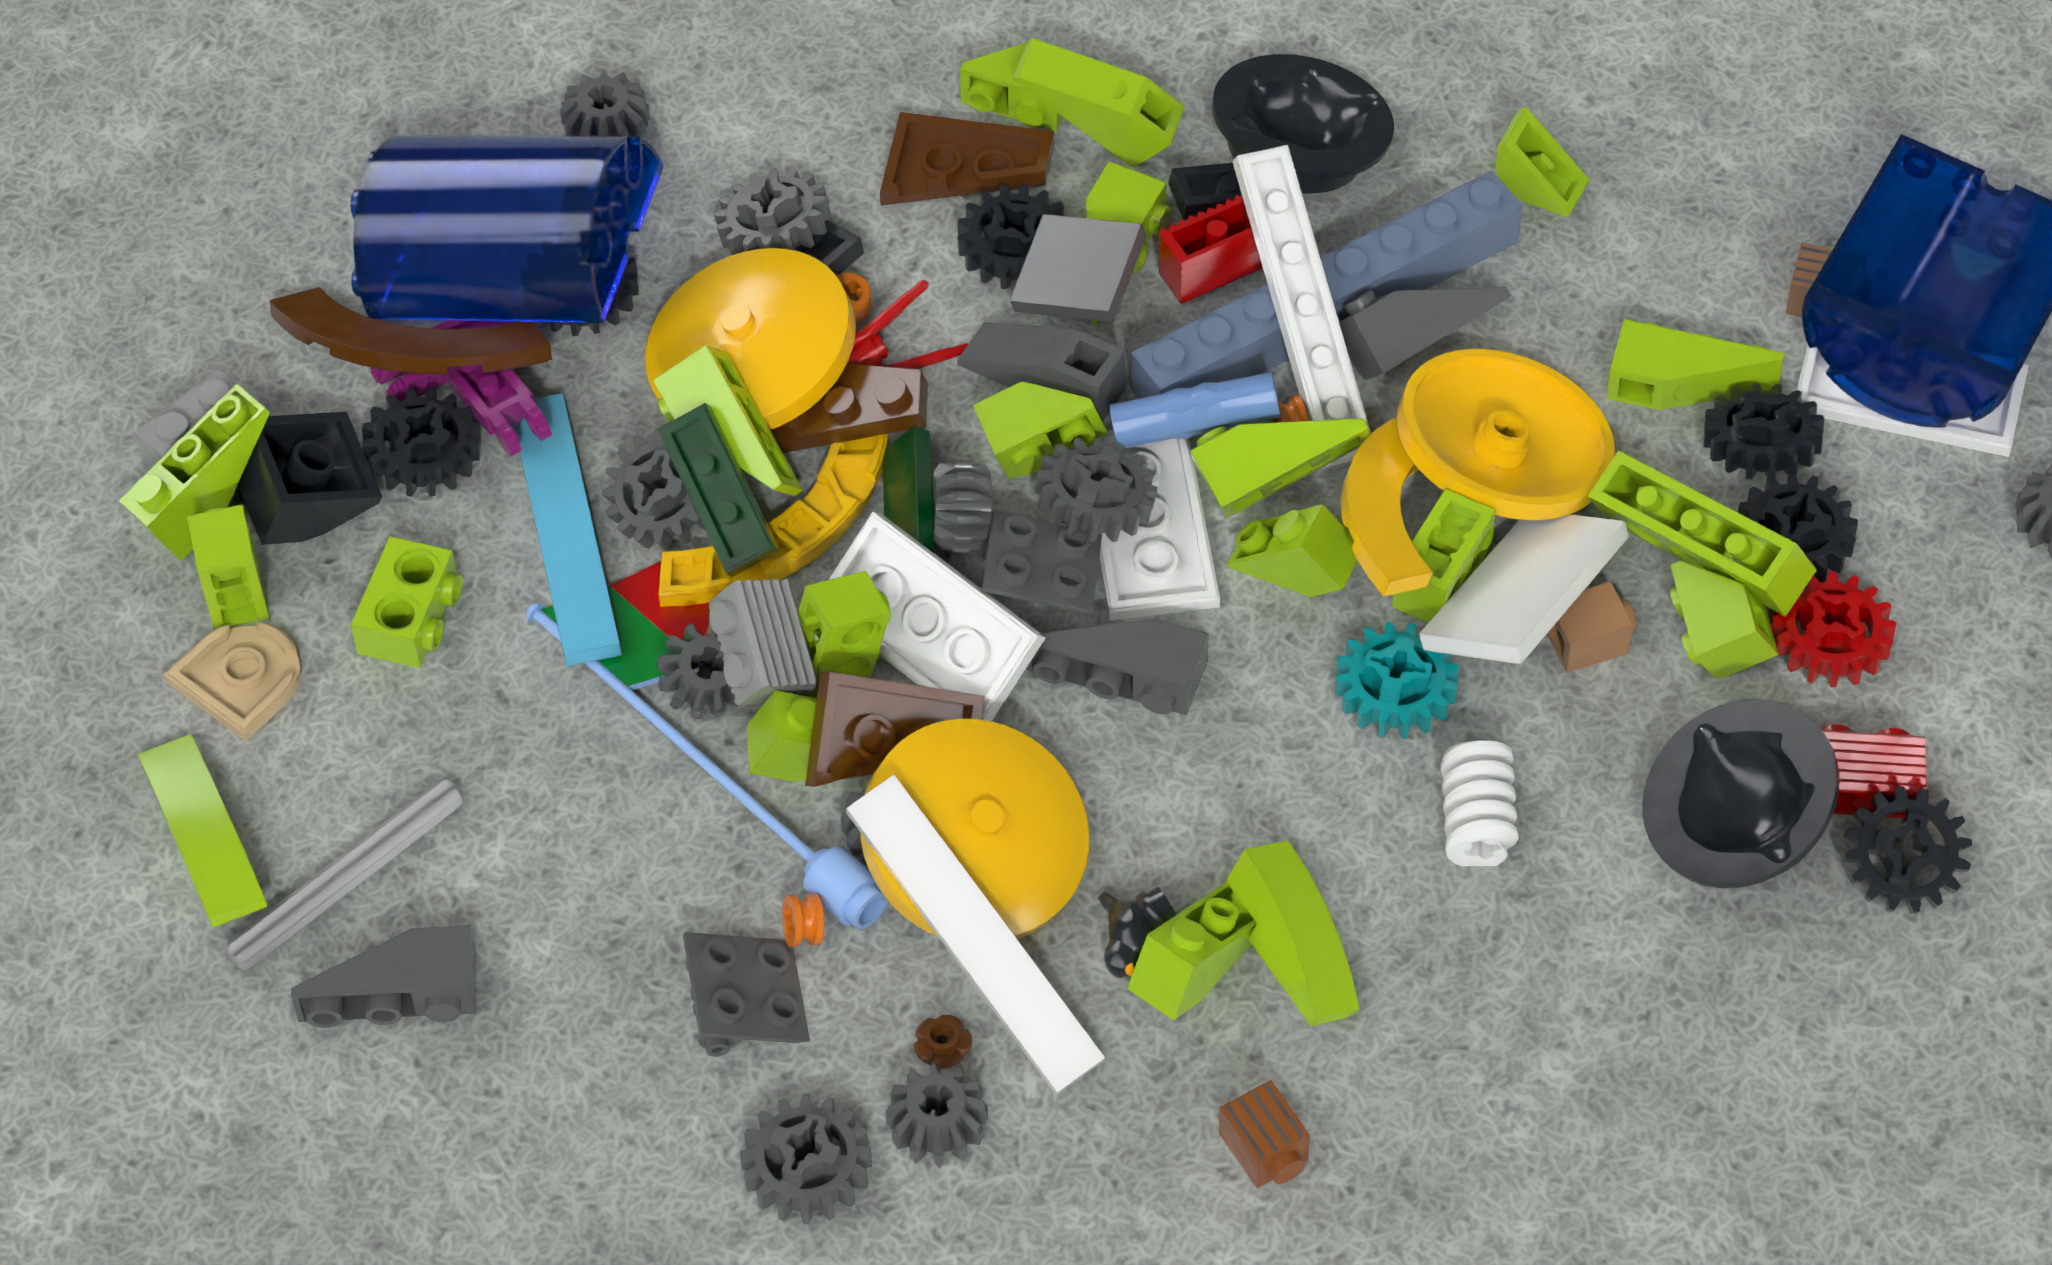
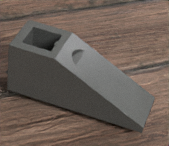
M984 322L957 360V365L1008 388L1024 381L1090 398L1102 421L1105 420L1110 412V404L1116 403L1125 391V350L1079 329Z
M1156 618L1045 632L1041 634L1046 639L1030 661L1026 670L1034 672L1038 678L1051 684H1060L1067 681L1085 686L1094 695L1104 699H1114L1120 696L1141 702L1146 709L1157 714H1169L1173 711L1187 715L1208 663L1209 633Z
M471 926L411 928L292 987L291 998L298 1022H308L315 1027L330 1028L339 1025L342 1020L367 1019L374 1024L389 1025L398 1022L401 1017L426 1016L433 1021L449 1022L457 1019L460 1014H474L477 952Z

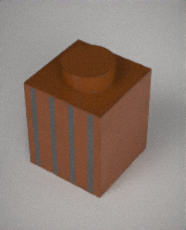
M1271 1080L1220 1107L1219 1134L1256 1188L1272 1180L1276 1184L1286 1183L1303 1170L1309 1156L1310 1134Z

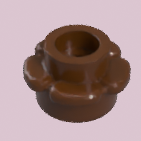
M941 1015L937 1019L928 1018L920 1023L915 1031L917 1041L914 1043V1050L917 1057L930 1066L935 1061L940 1069L951 1068L960 1063L972 1047L971 1033L968 1030H964V1023L952 1015ZM940 1037H946L948 1039V1042L944 1044H939L937 1042V1039Z

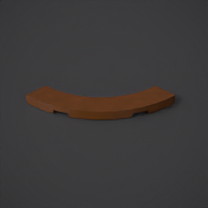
M320 287L269 300L271 316L284 330L307 345L315 342L330 348L331 356L362 366L413 374L448 375L449 367L482 365L483 373L522 368L552 360L551 343L530 319L482 328L427 329L402 326L366 317L339 304Z

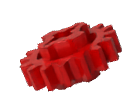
M1829 571L1827 581L1821 583L1813 575L1786 617L1774 611L1771 629L1774 638H1777L1776 647L1779 654L1777 656L1790 654L1787 669L1793 672L1804 667L1808 670L1807 682L1813 683L1820 674L1827 676L1830 687L1837 686L1839 676H1847L1853 685L1859 684L1862 669L1875 676L1879 671L1881 660H1888L1890 657L1896 629V621L1889 619L1892 607L1890 602L1876 604L1878 588L1872 586L1864 591L1858 589V576L1853 575L1845 584L1838 582V576L1835 571ZM1797 619L1801 622L1800 628L1805 632L1802 636L1796 626ZM1866 628H1868L1869 631V639L1865 636Z

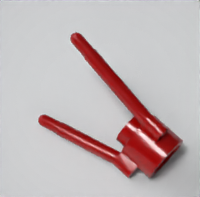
M926 280L918 282L864 328L855 333L854 345L847 362L848 364L882 366V360L888 357V352L878 333L891 324L907 306L927 290L929 284ZM968 344L948 347L882 367L920 369L961 355Z

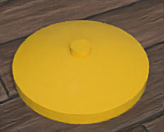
M766 248L745 251L726 257L707 266L687 280L674 292L658 313L650 330L645 350V370L649 384L656 397L660 399L662 396L653 381L654 379L703 346L714 347L729 354L766 424L772 430L788 423L810 409L831 389L840 377L850 358L855 340L856 322L853 306L834 272L824 263L808 254L789 249Z
M1464 349L1447 352L1428 360L1410 377L1397 410L1399 437L1405 451L1416 467L1441 490L1449 489L1496 510L1495 515L1519 520H1548L1564 517L1583 509L1592 502L1588 495L1615 456L1614 438L1607 419L1596 403L1579 386L1561 373L1540 362L1509 352L1490 349Z
M952 719L933 723L913 732L900 741L887 754L870 779L864 795L891 776H896L1017 940L1030 935L1053 919L1077 890L1082 880L1089 854V826L1084 804L1073 780L1060 762L1046 748L1022 732L1003 724L980 719ZM860 832L862 850L868 869L882 894L906 919L926 932L937 936Z

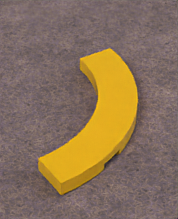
M1397 417L1378 427L1363 441L1350 464L1343 482L1341 494L1342 521L1345 527H1349L1354 540L1352 546L1353 553L1368 578L1383 597L1425 588L1433 574V571L1424 562L1412 544L1401 515L1400 498L1403 483L1408 476L1413 475L1419 469L1408 456L1400 440L1397 429Z
M889 433L831 444L825 462L817 475V482L802 501L800 499L795 501L783 513L767 523L780 551L731 577L726 574L713 545L684 551L662 552L659 587L660 607L708 603L731 583L738 580L742 582L758 579L761 581L767 579L770 581L775 579L781 580L799 571L821 556L848 531L869 503L883 471L882 465L885 451L888 447Z

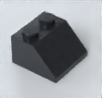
M347 412L268 416L238 482V487L261 545L303 542L324 535L376 506L382 499L379 487Z

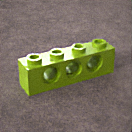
M1619 450L1588 495L1606 519L1625 521L1628 533L1681 561L1744 584L1761 604L1785 617L1817 571L1797 543Z

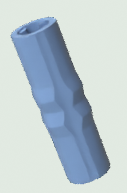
M1272 372L1219 383L1203 382L1192 388H1175L1164 394L1110 404V414L1117 445H1124V448L1169 439H1188L1199 433H1207L1221 426L1229 428L1239 424H1249L1281 417Z

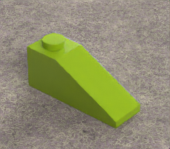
M705 345L653 380L662 396L658 399L659 408L669 422L704 403L711 406L741 469L773 490L796 496L803 491L727 352Z
M1363 418L1239 424L1228 431L1225 426H1221L1207 432L1198 439V447L1190 452L1197 471L1223 517L1226 519L1358 449L1370 434Z

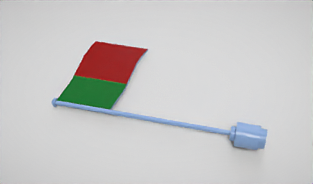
M661 561L608 586L607 590L620 643L621 656L586 662L585 664L807 861L804 869L803 888L808 894L817 893L823 907L843 925H853L858 930L865 929L875 923L885 911L889 901L882 894L865 865L842 846H835L830 849L824 848L816 853L812 851L632 691L657 683L666 674L656 668V663L659 655L669 654L665 644L671 635L684 640L685 627L692 623L698 628L701 636H705L710 624V602L686 606L660 607ZM541 603L530 605L526 612L528 621L532 623L536 620L560 641L553 605L545 607ZM699 663V666H698V667H700V666H702V665H704V664H706V663Z

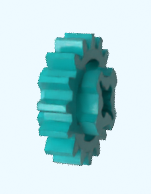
M1386 622L1384 634L1377 635L1370 627L1365 628L1363 644L1353 639L1348 640L1346 656H1338L1335 693L1336 696L1343 697L1342 711L1344 714L1358 711L1357 726L1363 729L1373 722L1378 724L1379 737L1384 738L1391 727L1398 728L1401 738L1407 739L1410 726L1416 725L1426 734L1430 732L1432 717L1441 721L1447 719L1449 704H1455L1457 700L1458 664L1451 663V654L1423 650L1421 639L1416 636L1415 624L1409 623L1404 633L1396 632L1392 622Z

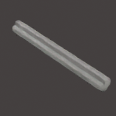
M442 778L226 943L225 950L230 961L241 971H248L461 807L463 799L459 789L447 778Z

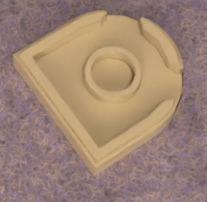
M257 622L256 626L247 625L230 628L229 625H225L215 629L199 641L163 675L167 684L246 742L291 700L298 689L302 669L300 670L301 662H299V655L292 639L285 632L271 624Z

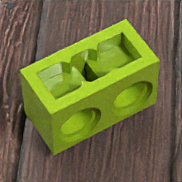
M1445 488L1412 541L1421 558L1433 571L1430 581L1425 588L1393 594L1392 608L1429 623L1491 551L1496 510Z
M243 504L228 508L217 507L204 513L187 516L197 572L214 630L225 625L233 627L269 619L259 564Z
M389 536L350 625L357 654L421 668L427 652L437 651L444 631L443 614L447 606L455 607L457 605L463 586L462 575L457 574L453 550Z
M866 571L806 585L798 613L818 686L808 692L806 696L817 698L821 671L871 678L876 660L880 655V647L887 624L891 619V608L886 595L882 591L877 590Z

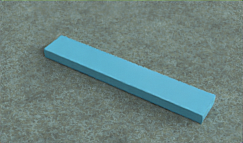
M560 393L535 398L538 408H540L551 428L552 436L540 441L531 432L525 418L515 425L514 428L522 448L520 456L565 664L567 667L621 656L620 643L564 395Z

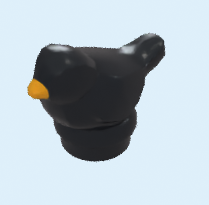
M1159 887L1148 893L1145 891L1140 892L1135 900H1119L1106 891L1098 897L1103 908L1109 913V943L1105 949L1104 962L1108 971L1116 978L1132 976L1147 934L1177 915Z

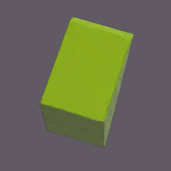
M1527 107L1520 108L1498 144L1495 174L1518 200L1561 216L1569 217L1590 179Z

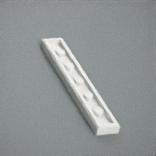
M1288 145L1239 155L1232 162L1298 392L1306 407L1309 421L1363 418L1369 428ZM1358 449L1321 468V471L1351 464Z
M895 775L846 808V813L1056 1095L1104 1061V1055Z

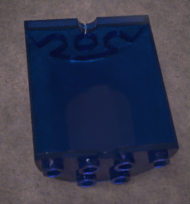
M1900 134L1804 298L1802 306L1804 335L1809 348L1817 347L1819 353L1829 365L1826 375L1843 392L1863 406L1880 415L1906 424L1945 428L1949 420L1970 417L1972 422H1975L1993 412L2006 398L2052 313V200L2017 184L2009 190L1996 189L1988 183L1985 170Z
M396 135L388 138L377 150H373L369 154L360 188L353 191L350 200V210L354 218L353 249L355 268L351 277L352 290L357 297H361L367 316L373 319L604 323L630 256L628 251L629 233L639 232L664 165L653 146L641 137L580 135Z

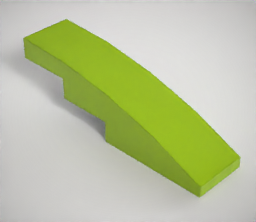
M192 734L139 753L138 757L143 771L158 801L163 818L212 928L268 907L245 850Z

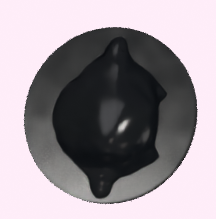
M1272 54L1254 57L1228 69L1218 80L1213 93V118L1220 132L1227 139L1233 158L1235 159L1243 154L1288 145L1301 193H1323L1341 188L1348 184L1357 173L1363 172L1377 164L1386 155L1392 143L1394 134L1393 116L1388 104L1379 92L1353 72L1321 59L1292 54Z
M1762 699L1739 700L1705 711L1685 724L1671 737L1658 754L1650 769L1644 788L1642 805L1644 826L1653 848L1660 858L1680 876L1697 884L1714 888L1751 886L1784 873L1799 863L1811 851L1832 819L1840 785L1839 767L1834 749L1826 735L1810 717L1796 708L1780 702Z

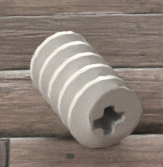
M1479 740L1455 744L1444 752L1441 763V773L1444 779L1442 792L1445 799L1443 811L1446 818L1444 831L1447 838L1445 843L1447 858L1460 866H1498L1505 862L1508 857L1507 849L1515 845L1519 839L1517 827L1514 826L1517 820L1516 808L1512 806L1516 800L1514 787L1511 786L1515 780L1513 768L1510 767L1514 760L1512 749L1506 744L1496 741Z

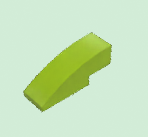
M1289 840L1244 849L1227 877L1226 882L1257 923L1248 938L1249 942L1311 1027L1345 1019L1358 1012L1360 1008L1352 973L1340 936L1321 893Z

